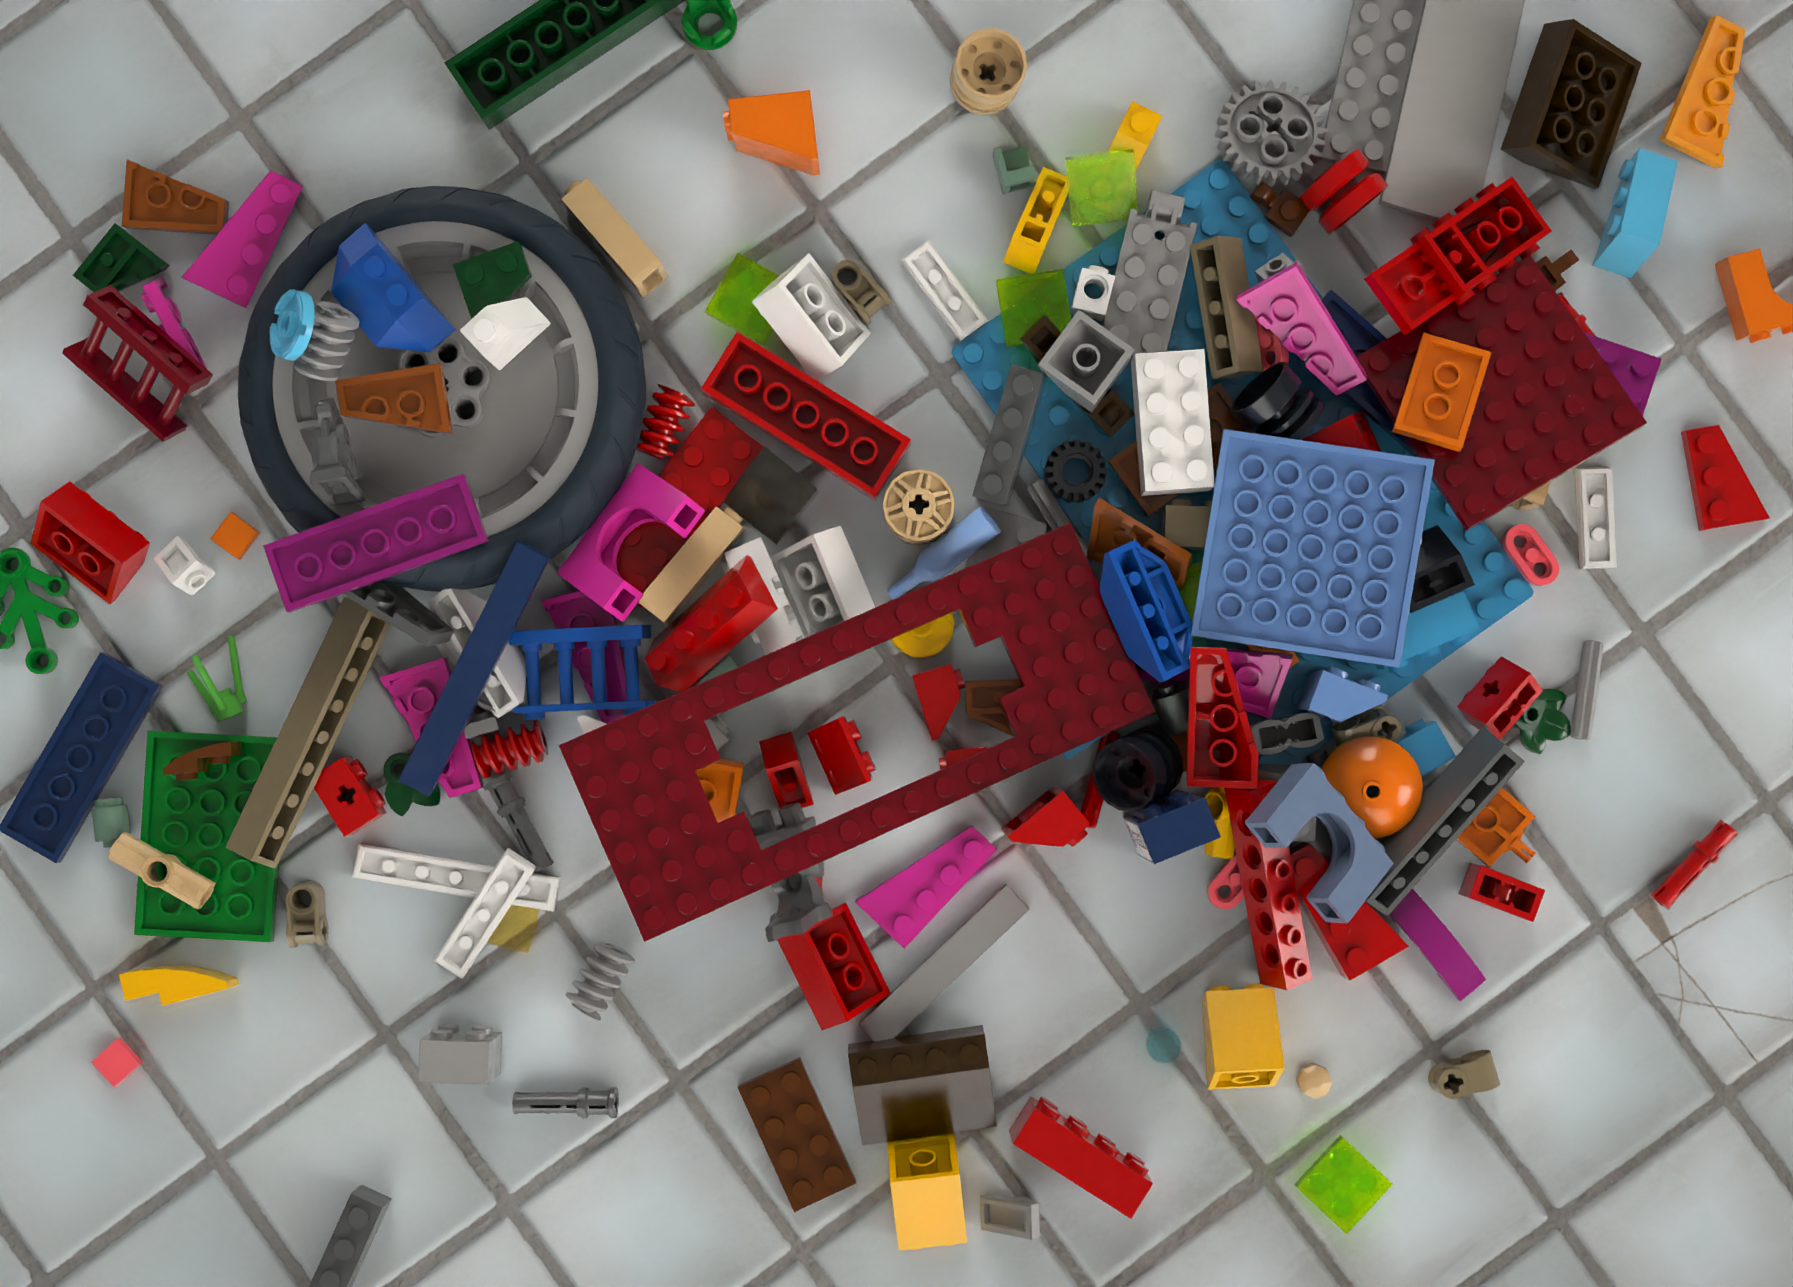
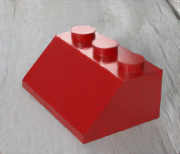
M69 481L40 502L30 544L108 604H111L144 564L150 542L141 533L134 531L121 521L112 511L107 510L96 502L86 491L79 489Z
M846 902L832 909V917L819 921L803 934L788 935L777 939L821 1030L848 1022L891 994Z

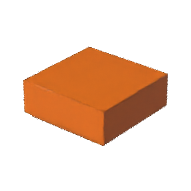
M230 512L210 539L236 559L241 560L260 535V532L238 515Z

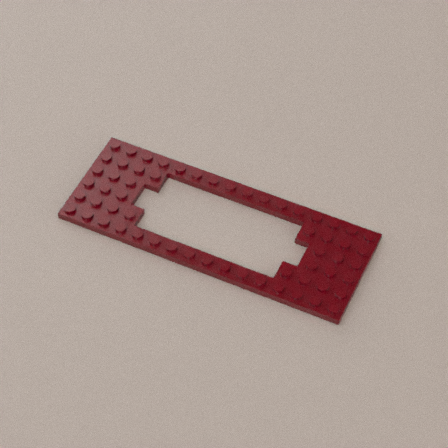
M1068 523L560 744L559 748L645 942L1155 712V709L1133 660L1126 655L1100 595V587L1071 523ZM957 610L975 648L996 638H1001L1022 685V688L998 698L1014 737L762 850L744 811L719 823L717 822L695 772L721 760L705 724L706 720Z

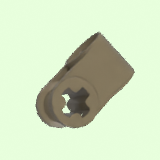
M842 260L833 268V285L864 324H870V318L884 305L889 306L892 303L887 293L856 262ZM843 270H850L856 275L857 280L852 285H843L837 278L839 273Z
M1382 704L1342 722H1332L1330 725L1337 747L1348 740L1362 736H1377L1394 742L1400 736L1402 730L1400 721L1391 715L1389 710Z
M304 881L293 886L286 894L287 943L290 948H295L298 944L317 943L319 946H326L329 933L324 889L316 881ZM301 889L311 894L312 902L310 906L304 905L300 901L299 892Z
M1490 1050L1470 1052L1460 1058L1439 1063L1433 1066L1428 1075L1431 1088L1449 1099H1458L1473 1093L1489 1091L1500 1086ZM1448 1075L1453 1076V1079L1448 1081ZM1448 1081L1449 1087L1444 1086L1443 1083Z

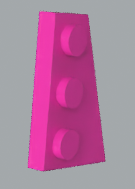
M164 277L143 285L145 293L141 294V297L149 312L157 313L162 323L158 327L206 368L191 334L186 328L181 329L179 325L182 322V318L177 304L170 297L166 298L162 291L168 287Z

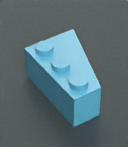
M1639 148L1631 160L1626 159L1623 162L1618 174V178L1621 181L1613 197L1612 208L1592 266L1631 278L1660 245L1678 164L1677 160Z

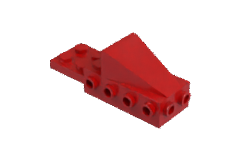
M1513 177L1497 187L1493 183L1489 184L1476 194L1477 201L1474 202L1470 197L1454 209L1456 212L1455 216L1452 217L1450 212L1434 222L1432 224L1435 228L1433 231L1430 232L1426 227L1410 239L1413 244L1412 246L1364 278L1404 336L1453 301L1457 306L1464 303L1475 295L1472 290L1474 286L1479 291L1497 279L1494 272L1498 270L1500 273L1509 267H1513L1518 262L1515 259L1518 255L1521 259H1524L1540 249L1537 242L1552 232Z

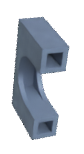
M1314 763L1292 764L1245 821V824L1265 848H1287L1304 825L1312 817H1318L1330 832L1333 853L1327 871L1306 896V899L1325 922L1348 923L1394 863L1385 853L1384 846L1375 840L1365 828L1364 821L1356 816L1346 804L1344 796L1336 791L1325 778L1326 775L1320 767Z

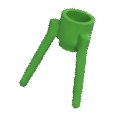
M233 635L228 636V644L235 687L234 694H232L230 688L220 692L217 691L201 660L196 655L192 657V661L205 686L193 670H189L187 673L196 689L208 704L212 715L216 716L218 722L243 713L241 704L247 702L242 688L237 648Z

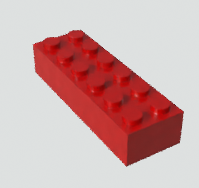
M738 331L701 388L703 394L874 501L877 500L911 445V439Z

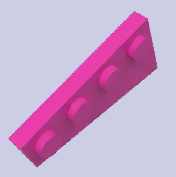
M269 171L181 278L247 308L303 186L273 171Z
M1298 262L1237 295L1236 301L1242 307H1247L1257 317V321L1263 327L1270 329L1282 341V345L1291 353L1294 352L1306 363L1305 367L1336 396L1367 380L1364 368Z
M581 591L541 601L545 610L549 612L555 624V629L618 626L615 616ZM608 640V647H604L607 702L626 701L623 647H620V640ZM587 641L575 642V649H572V663L575 669H578L585 683L584 687L593 702L591 648H587ZM623 709L596 710L601 721L606 724L627 716L623 715Z
M1227 649L1245 711L1271 719L1291 665L1293 654ZM1142 668L1140 673L1141 679L1157 684L1161 683ZM1190 668L1170 679L1186 681L1190 677Z
M441 658L379 677L384 687L389 690L393 697L394 704L399 713L404 716L411 728V733L416 742H418L451 675L447 658ZM464 731L439 779L449 798L482 789L484 785L474 759L471 739H466Z
M970 826L922 859L908 866L902 872L857 899L855 903L905 949L997 849L973 826Z

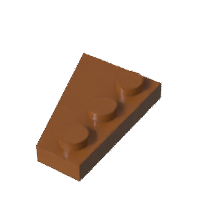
M127 159L122 226L124 228L217 235L228 222L229 202L226 199L170 178L160 172L150 170Z
M440 363L335 380L340 415L344 417L453 434L443 367Z
M1098 498L1094 505L1087 559L1103 563L1105 553L1135 540L1141 544L1142 548L1152 552L1166 562L1176 586L1184 588L1188 579L1192 554L1103 499Z

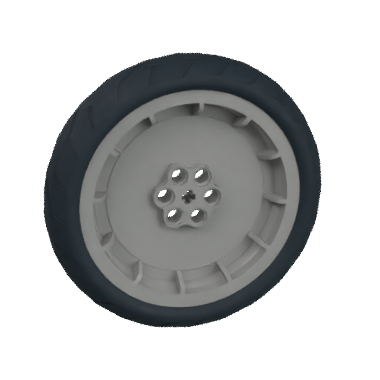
M426 186L401 189L384 196L363 201L333 216L313 230L279 265L262 291L249 319L239 361L238 406L240 424L254 468L270 498L279 508L287 522L298 533L455 476L466 475L489 541L379 581L398 587L439 592L450 588L464 590L496 584L516 542L519 540L549 555V560L573 544L592 526L620 488L636 451L646 404L644 360L637 327L623 293L594 252L563 225L539 210L508 196L464 187ZM366 223L454 326L456 331L432 352L428 353L376 347L358 326L357 329L353 330L355 334L353 341L348 343L350 346L349 353L343 355L345 363L343 367L339 368L341 372L339 379L411 368L412 362L417 358H424L425 365L440 363L443 367L445 385L449 388L447 398L453 434L349 418L341 415L349 432L351 451L356 458L358 475L354 478L363 490L365 501L330 506L310 483V474L314 469L311 447L314 430L320 427L316 412V405H319V400L334 398L340 412L335 381L317 380L297 372L294 369L295 363H307L300 357L294 361H288L275 356L270 345V326L272 323L277 324L279 315L274 314V310L281 296L288 290L294 289L307 292L312 297L315 312H326L317 305L320 301L331 302L341 306L331 294L338 248L342 242ZM519 241L532 277L522 288L513 292L510 300L527 297L551 324L501 370H498L460 331L471 320V316L452 264ZM314 319V325L320 326L321 323ZM312 334L310 338L316 339V336ZM306 347L305 351L311 352V348ZM449 348H457V358L451 363H444L443 355L445 351ZM477 370L482 371L483 379L481 383L477 386H469V375ZM469 403L474 404L475 414L473 417L463 420L460 414L463 406Z

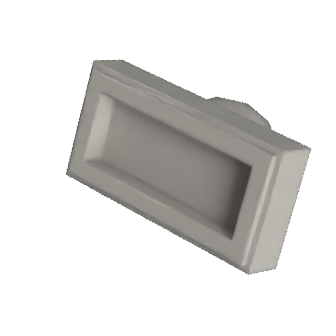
M989 1193L980 1195L981 1230L1029 1240L1040 1238L1039 1203L1032 1202L1031 1199L1025 1196L1010 1198Z

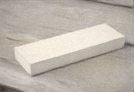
M929 240L901 259L903 265L960 342L988 323L987 318Z
M1612 467L1575 469L1579 569L1617 568Z

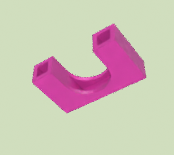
M638 463L557 571V574L599 606L624 622L644 595L622 579L618 573L616 566L617 554L624 539L636 527L647 522L663 523L686 538L705 510L686 494Z

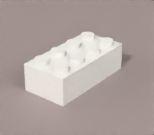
M1204 349L1135 354L1131 360L1141 496L1210 491L1214 488L1215 483Z

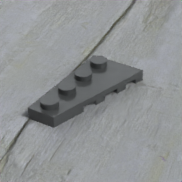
M377 581L344 593L350 599L427 647L449 642L454 632L450 626L402 587Z

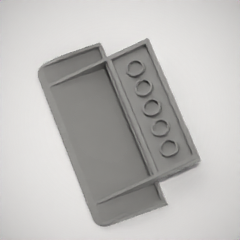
M1353 0L1325 124L1327 132L1323 141L1326 144L1322 152H1320L1319 161L1334 164L1344 159L1356 149H1359L1369 161L1368 168L1365 171L1378 172L1381 175H1385L1384 180L1389 185L1381 193L1379 204L1426 219L1437 221L1448 212L1453 217L1456 215L1454 209L1470 197L1474 202L1477 201L1476 194L1483 189L1525 0Z

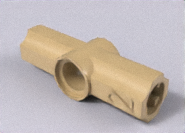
M123 832L109 850L108 859L142 877L148 886L159 887L196 909H200L214 890L215 882L185 866L176 856L164 854L127 832ZM159 862H162L167 867V875L164 879H161L156 872Z

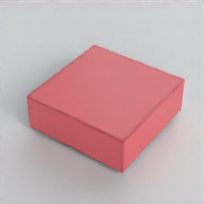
M120 1037L91 1063L113 1087H116L137 1069L143 1061Z

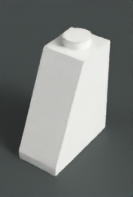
M527 297L484 307L460 331L498 370H501L551 323Z

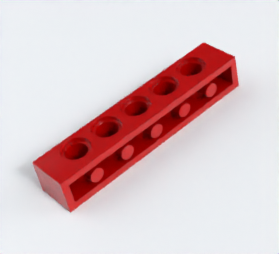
M1258 779L1257 789L1224 788L1260 984L1289 990L1313 980L1289 845L1287 848H1265L1245 824V821L1277 783V781Z

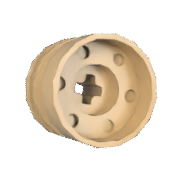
M996 28L980 29L967 36L958 49L949 77L951 92L958 104L967 111L979 115L996 114L1010 105L1019 91L1027 69L1026 54L1019 41L1008 32ZM990 74L992 76L991 80L988 78L985 80L980 79V75L986 76Z
M922 469L903 472L893 479L885 491L883 501V513L887 527L895 537L905 543L914 545L932 543L941 537L952 522L955 507L952 489L944 478L932 471ZM915 498H922V503L929 506L928 508H923V512L920 515L916 514L914 508H909L910 504H914Z

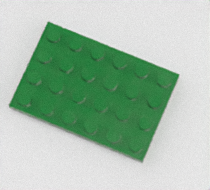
M147 731L140 840L164 854L176 856L182 864L215 882L209 899L200 909H196L159 887L148 886L142 877L138 876L134 935L254 942L274 941L279 863L276 869L250 861L225 847L277 737ZM241 741L242 755L230 756L231 763L209 764L208 758L209 771L197 772L198 779L176 781V774L163 775V768L186 753L213 744ZM159 862L156 872L161 879L166 877L167 867L162 862Z

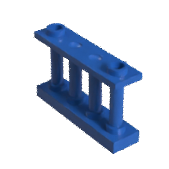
M651 625L513 631L509 644L521 645V650L525 651L528 704L515 707L513 713H525V719H545V712L623 709V715H629L655 704L654 700H640L638 646H641V639L652 638ZM608 640H620V647L624 646L626 701L607 702L604 647H608ZM587 641V648H591L593 702L574 703L572 649H575V642ZM554 643V650H558L560 704L541 705L539 651L542 650V644Z

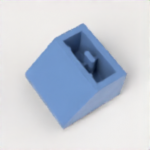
M1330 666L1328 668L1322 667L1319 671L1309 672L1296 710L1317 714L1320 719L1328 722H1342L1385 703L1389 695L1379 692L1381 686L1364 679L1350 681L1347 679V672Z

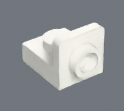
M178 535L153 558L171 584L190 595H194L215 575L212 567L202 562L187 541Z

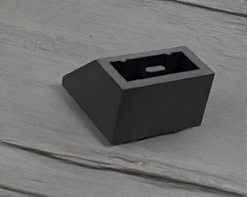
M1438 525L1422 532V544L1419 550L1409 613H1413L1475 585L1461 553Z

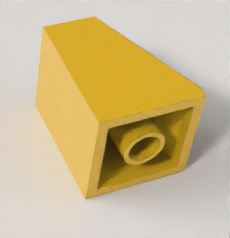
M1262 984L1246 985L1244 989L1230 990L1229 986H1216L1210 988V991H1205L1202 1000L1207 1090L1276 1086L1285 1067L1274 987L1264 988Z
M955 1134L887 1142L890 1185L899 1250H917L924 1247L951 1246L958 1243H967Z

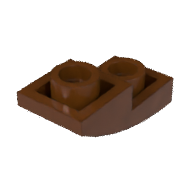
M241 741L213 744L186 753L163 768V775L176 774V781L198 779L197 772L209 771L208 758L209 764L231 763L230 756L242 755Z

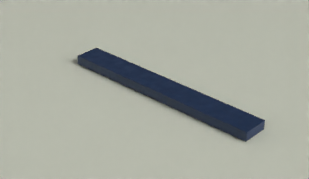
M520 540L516 542L398 781L428 797L433 793L550 559L549 555Z

